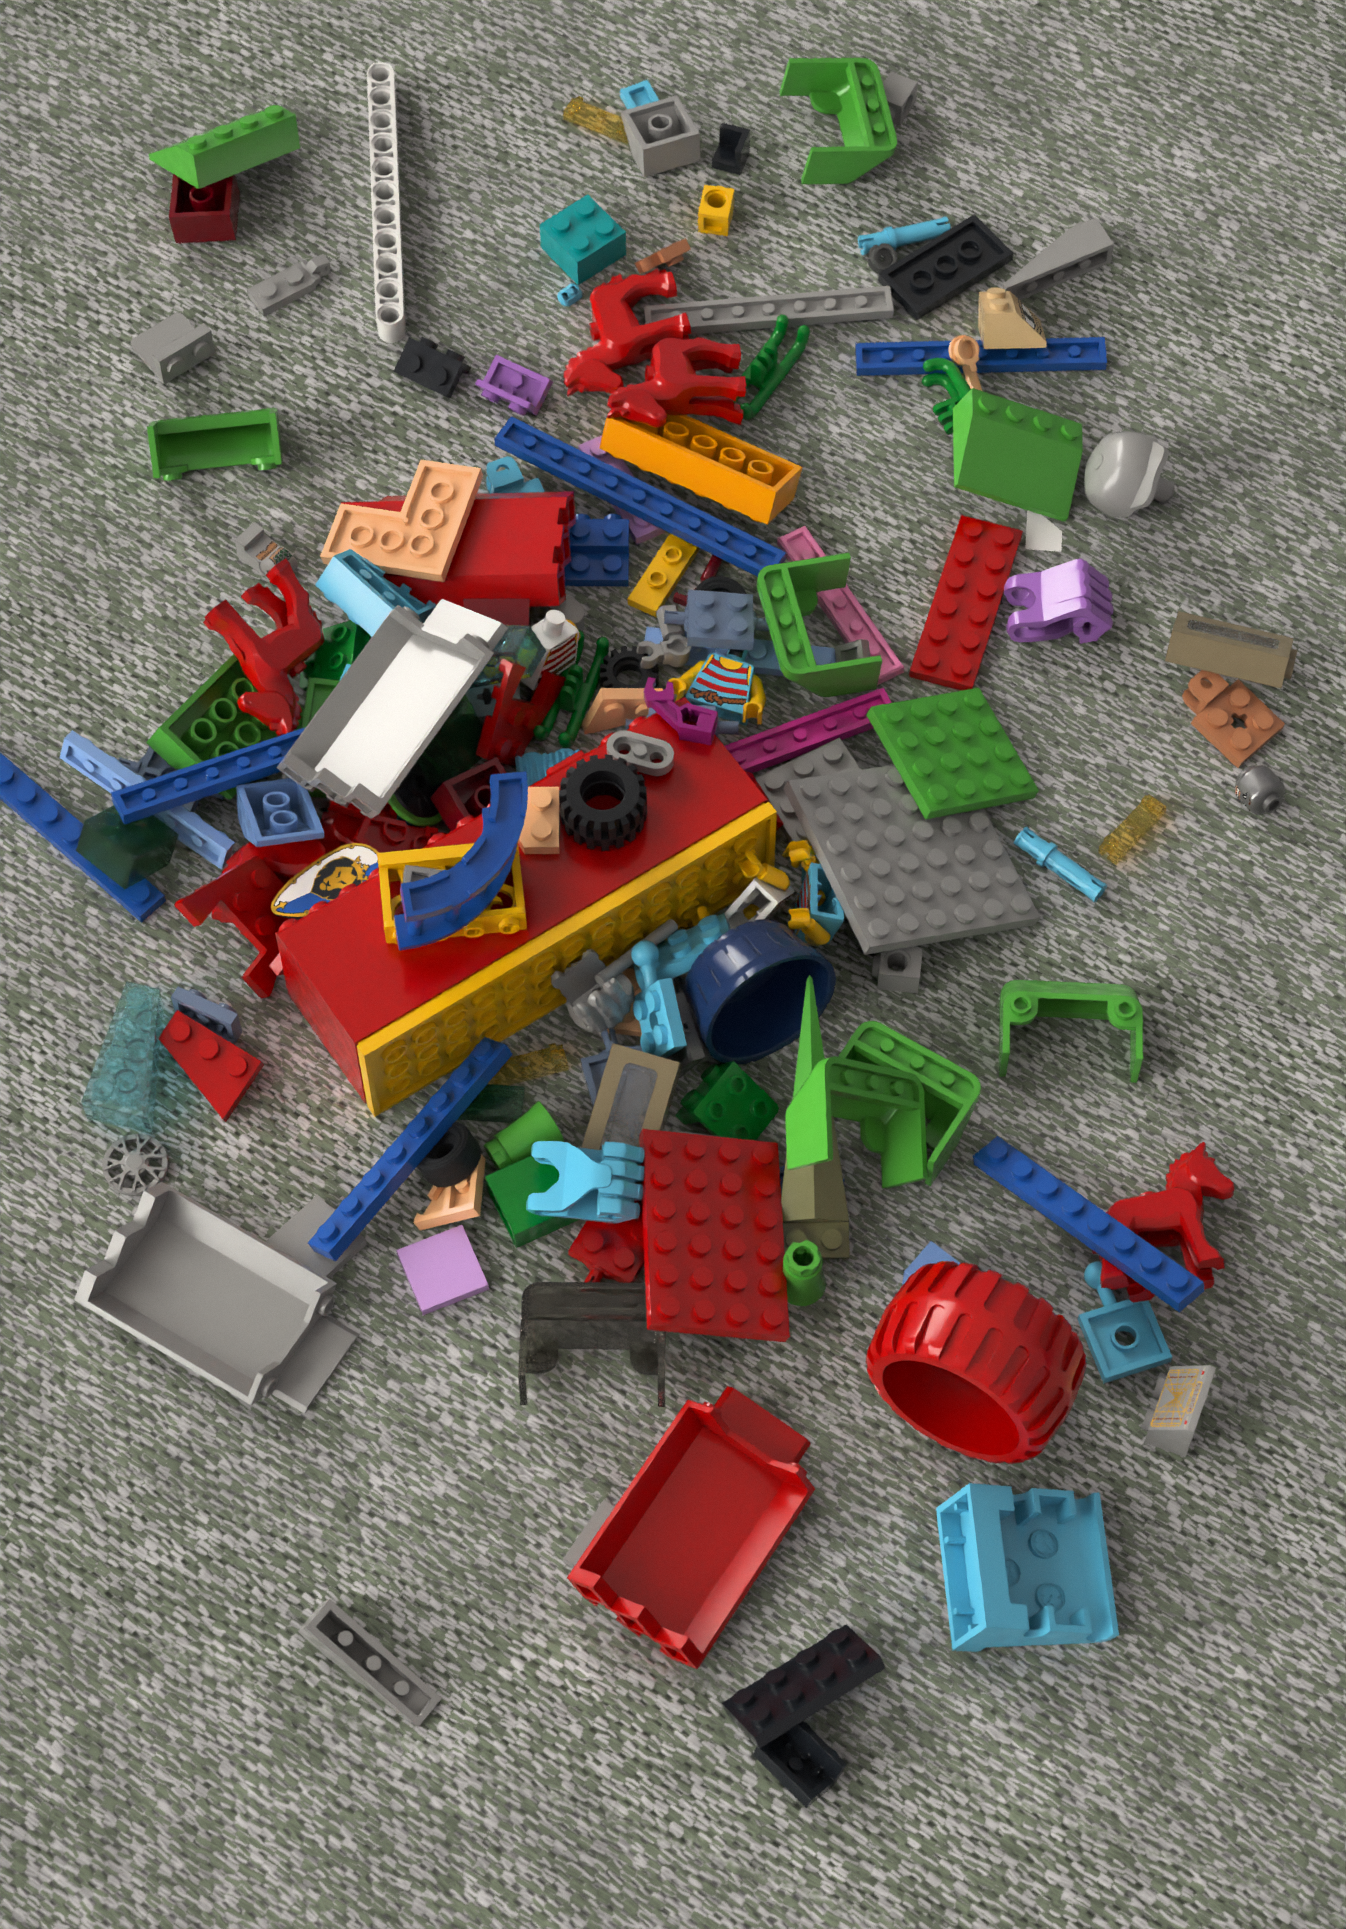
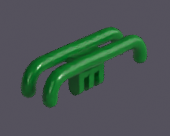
M781 314L777 317L776 326L771 337L741 375L745 376L746 389L750 384L760 388L750 404L742 403L740 405L741 410H743L742 419L751 420L758 414L801 357L810 337V329L807 325H801L798 328L797 337L792 348L780 364H777V348L783 341L789 324V319L786 315ZM737 397V398H736V401H734V404L739 400L740 397Z
M938 357L928 359L923 363V369L926 372L935 370L946 372V374L932 373L925 375L922 378V384L925 387L940 385L949 393L951 399L936 404L932 410L936 416H939L938 421L940 424L945 425L943 429L946 434L950 435L953 434V407L971 388L959 368L952 361Z
M578 630L580 632V639L577 646L576 662L561 672L560 675L565 677L564 686H562L558 697L542 723L534 727L533 735L536 741L543 742L549 737L560 709L573 713L565 732L560 733L558 736V742L561 748L572 747L600 680L601 663L603 664V658L609 652V640L606 637H599L597 639L594 660L584 683L583 669L578 664L584 647L585 635L583 631Z

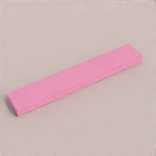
M806 526L777 538V545L782 551L786 552V558L789 562L826 556ZM847 585L845 588L816 592L817 603L845 643L860 639L868 640L870 656L881 655L882 665L877 685L904 673V666Z

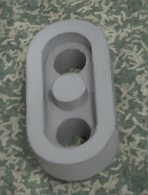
M627 730L617 731L607 740V755H612L613 760L616 761L619 757L625 759L627 766L633 764L638 769V772L652 776H662L667 774L674 765V751L666 741ZM627 750L629 753L624 755L620 754L619 751ZM654 759L662 760L660 763H653L651 761Z

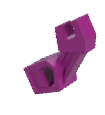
M648 677L644 688V700L647 708H653L678 732L679 740L711 745L718 725V711L689 703L679 707L674 703L673 682L667 681L666 688L663 691H656L654 689L656 678ZM688 720L689 722H696L697 724L690 725L687 723H683V721Z

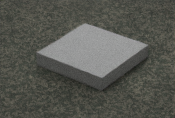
M316 1195L266 1240L268 1244L329 1279L367 1245L366 1239L359 1234L336 1262L313 1251L308 1241L335 1211L319 1195Z

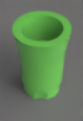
M537 1101L527 1112L508 1127L495 1134L494 1139L483 1146L496 1168L500 1170L531 1156V1147L534 1142L565 1141L549 1112L540 1101Z
M808 1240L801 1243L793 1242L788 1247L783 1258V1273L787 1283L788 1303L796 1306H808L817 1302L824 1294L826 1288V1279L822 1269V1255L818 1251V1247Z

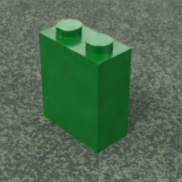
M532 1156L485 1176L486 1190L516 1248L580 1220L540 1216L526 1210V1202L530 1194L545 1193L559 1180V1171L555 1166L540 1164Z

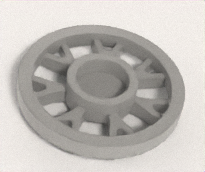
M132 1134L118 1139L108 1148L102 1162L103 1174L109 1186L116 1192L127 1196L142 1195L144 1190L161 1181L163 1182L169 1168L168 1156L162 1144L155 1138L144 1134ZM137 1142V1149L128 1152L126 1144ZM149 1143L155 1149L146 1155L142 1150ZM115 1151L124 1154L120 1161L111 1157ZM162 1159V1167H150L149 1161ZM121 1167L123 1172L111 1178L109 1171ZM150 1173L154 1180L145 1185L141 1178ZM126 1177L135 1179L132 1188L123 1187Z

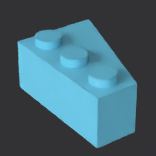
M351 549L333 556L315 584L329 601L338 605L353 623L360 625L371 637L390 611L397 605L402 608L405 606L415 611L420 617L419 621L424 623L436 606L430 600L427 604H424L410 595L411 588L404 583L399 588L382 577L385 573L384 570Z

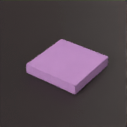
M463 1225L396 1250L422 1315L489 1290L488 1282Z

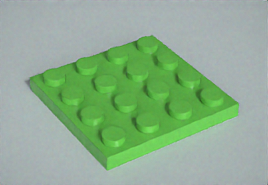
M980 688L871 706L866 714L925 820L1033 799L1039 791Z

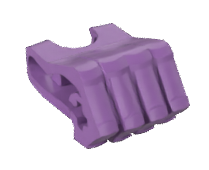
M1075 559L1041 572L1018 574L1008 578L1004 585V594L1007 601L1011 605L1028 608L1013 612L1009 616L1006 625L1009 637L1016 642H1037L1059 639L1073 631L1079 637L1080 644L1097 641L1113 625L1112 618L1110 617L1113 614V605L1110 603L1112 601V593L1108 589V578L1083 559Z

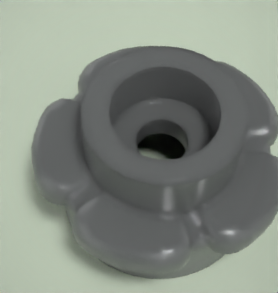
M889 244L874 245L868 252L870 257L868 265L873 271H879L880 273L897 262V254ZM880 256H884L885 260L883 262L880 261Z

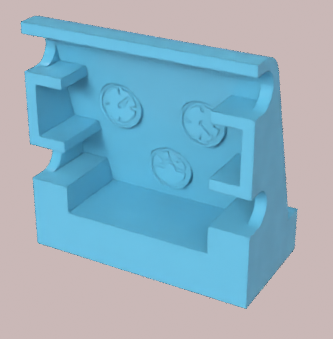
M969 1483L936 1508L952 1651L980 1652L986 1647L1098 1643L1112 1640L1119 1635L1100 1493L1093 1492L1088 1497L1075 1499L1074 1491L1031 1488L1025 1493L1013 1495L1012 1486Z

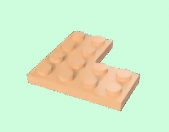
M420 460L401 512L341 503L320 555L323 564H329L333 556L351 549L384 570L387 574L444 582L483 479L481 468Z

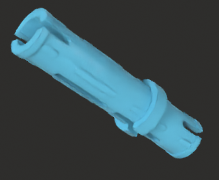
M946 216L894 229L889 226L880 232L859 235L858 246L861 249L862 255L868 254L874 245L880 246L882 243L889 244L896 251V248L935 239L951 229L950 223L946 224L949 221Z
M1027 826L1017 835L1014 845L1036 859V864L1040 867L1045 866L1052 870L1060 878L1085 894L1094 903L1102 896L1107 885L1062 854L1057 849L1058 846L1056 844L1043 840Z

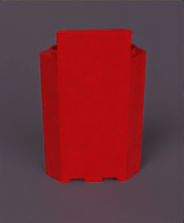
M574 491L477 494L444 582L384 573L382 577L399 588L404 583L411 588L409 594L424 604H427L430 600L437 605L441 599L463 607L464 599H529L530 607L560 606L566 600L564 567L571 562L569 529L576 524ZM407 495L386 496L380 501L341 503L401 512Z
M727 1386L715 1405L709 1402L700 1404L687 1400L567 1579L590 1603L595 1606L598 1603L604 1605L618 1616L616 1621L639 1637L641 1634H644L661 1646L660 1652L672 1660L698 1669L814 1492L815 1487L806 1477L807 1471L798 1464L811 1443L807 1438L733 1387Z

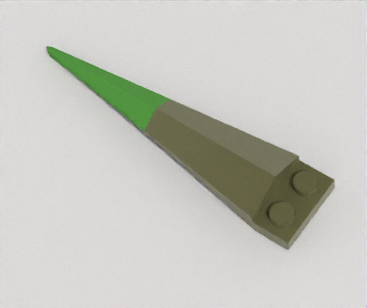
M810 975L806 981L793 1098L820 1060L825 1059L813 979ZM833 1116V1160L796 1170H787L786 1151L781 1192L785 1253L793 1242L801 1243L808 1240L818 1247L823 1260L850 1258L849 1215Z

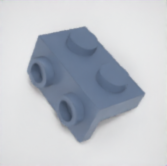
M178 986L172 994L171 999L175 1012L179 1010L235 1045L242 1034L239 1016L234 1008L225 1003H219L218 1005L207 1000L205 995L194 989L188 991Z

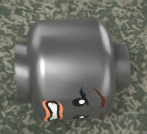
M1251 765L1242 770L1238 775L1235 793L1250 812L1254 814L1272 813L1282 804L1285 786L1267 766Z

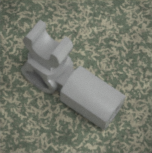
M676 605L661 606L656 612L663 641L660 644L650 641L638 643L637 654L647 653L650 655L642 657L641 668L649 669L657 663L681 667L688 662L691 646H687V638L685 637L683 626L664 624L665 610L678 611Z

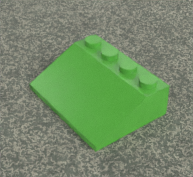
M272 105L265 108V110L243 116L150 153L149 160L200 189L300 149L296 114L282 106Z
M972 388L953 407L954 487L1060 521L1068 519L1083 452L1082 424Z
M233 654L156 730L146 743L171 767L180 770L275 738L277 735L275 731H270L269 726L264 725L251 714L241 711L238 707L237 701L242 694L258 691L244 674L238 658ZM301 705V720H298L299 726L295 730L302 727L304 708ZM234 787L219 792V794L231 800L236 795L237 790Z

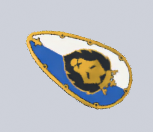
M351 843L340 846L323 855L284 885L271 903L272 912L277 917L301 919L309 914L310 908L317 902L326 901L328 903L339 897V892L345 886L352 883L358 886L368 880L370 873L378 868L377 853L379 852L367 844Z

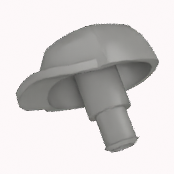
M1118 431L1105 435L1093 450L1085 467L1084 490L1090 503L1110 517L1130 516L1135 510L1148 507L1153 499L1159 501L1160 504H1166L1172 498L1175 490V484L1172 480L1168 481L1160 477L1168 460V448L1159 444L1156 437L1145 433Z

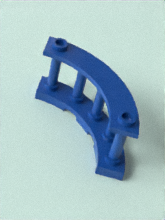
M526 771L492 774L490 776L491 800L490 807L482 808L483 832L460 862L447 871L443 870L428 878L401 884L400 893L404 914L394 915L399 951L432 944L456 933L477 918L494 900L510 872L524 825L528 804Z

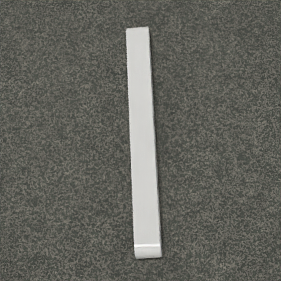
M378 62L371 65L367 71L375 309L379 337L387 343H395L403 339L406 332L396 87L394 70L391 65L385 62Z

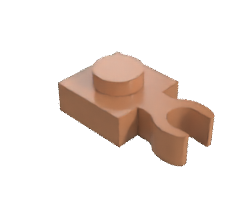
M685 238L635 262V266L639 274L645 273L662 263H666L667 267H670L684 260L682 254L691 250Z

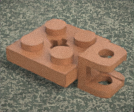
M1201 670L1189 681V688L1182 694L1185 704L1197 715L1193 718L1191 724L1233 765L1239 768L1278 734L1285 726V723L1239 679L1228 687L1229 683L1219 674ZM1233 718L1242 719L1245 722L1246 729L1240 726L1235 729L1232 726Z

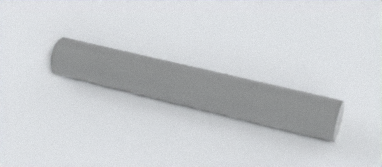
M668 919L641 941L648 940L657 946L677 931L678 925L673 919ZM632 948L595 975V980L601 987H603L605 982L613 977L616 978L634 964L631 957Z

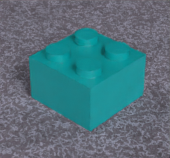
M588 194L539 224L541 248L577 285H580L626 255V232Z

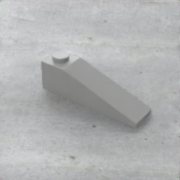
M1096 218L1086 222H1079L1064 232L1003 284V289L1011 291L1019 300L1025 299L1111 263L1114 243Z
M330 1599L322 1602L297 1631L322 1654L416 1727L421 1725L442 1699L441 1696Z

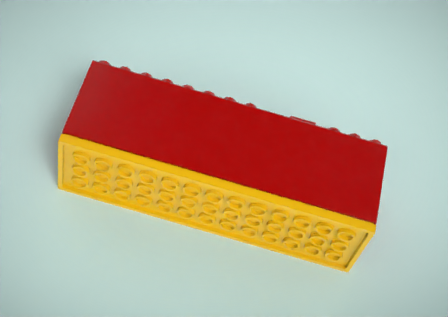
M685 697L674 701L679 707L686 703L691 704ZM657 712L648 718L639 716L630 723L627 731L666 741L674 751V765L667 774L652 776L638 772V775L642 774L647 790V818L644 821V828L641 833L636 832V838L631 843L625 840L624 846L616 849L615 845L609 846L608 851H602V846H595V849L592 850L587 848L586 842L579 845L574 841V835L569 836L566 833L565 825H562L560 815L559 854H524L518 844L527 929L519 930L513 934H503L501 932L486 933L476 938L466 936L449 937L446 940L437 941L422 947L399 951L397 944L386 943L379 867L370 873L368 880L358 886L354 883L349 884L339 892V897L328 903L326 901L317 902L310 908L308 915L299 920L290 918L281 924L279 931L275 934L288 994L364 1103L367 1104L374 1117L458 1068L484 1037L501 1042L565 1004L567 998L561 994L560 989L552 986L551 976L556 970L565 972L567 967H571V963L582 960L583 952H586L587 949H593L598 954L599 960L608 966L668 919H673L676 922L678 930H688L693 927L690 916H698L696 912L698 907L706 906L710 914L713 915L732 904L757 877L746 878L736 864L737 861L743 863L749 860L745 855V852L748 850L755 853L761 864L767 863L773 867L775 866L777 811L770 802H767L766 797L715 734L711 745L679 740L678 732ZM688 720L683 721V723H687L690 725L697 724L696 722H689ZM615 732L606 735L597 748L586 754L580 750L550 767L546 771V777L529 787H559V790H561L560 783L562 778H566V771L570 767L577 768L576 762L581 759L588 762L590 761V756L598 755V759L605 758V754H607V740ZM621 750L619 751V753L625 755L628 754L629 751ZM654 759L651 762L660 763L662 760ZM600 795L593 797L586 804L594 809L607 810L614 808L621 801L612 796ZM482 814L475 818L472 815L464 817L458 822L456 829L446 835L443 832L433 835L428 840L427 846L423 848L475 843L483 832ZM510 869L504 884L514 887L512 869ZM400 880L389 882L391 900L401 894ZM498 892L497 896L501 898L503 906L494 904L491 910L511 908L513 904L512 899L505 893ZM402 904L396 909L395 915L404 914Z

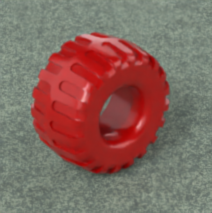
M954 1261L926 1264L907 1279L885 1308L866 1353L867 1372L871 1382L875 1385L879 1396L891 1406L892 1410L900 1418L912 1425L918 1432L948 1449L955 1450L967 1457L978 1458L997 1464L1003 1462L1008 1464L1023 1463L1025 1460L1034 1459L1044 1450L1059 1427L1067 1419L1084 1378L1087 1359L1083 1351L1082 1342L1078 1335L1072 1332L1070 1323L1063 1315H1056L1053 1312L1052 1305L1044 1298H1036L1028 1292V1287L1019 1282L1014 1284L1003 1279V1274L994 1270L985 1272L980 1270L975 1264L960 1263L958 1265Z

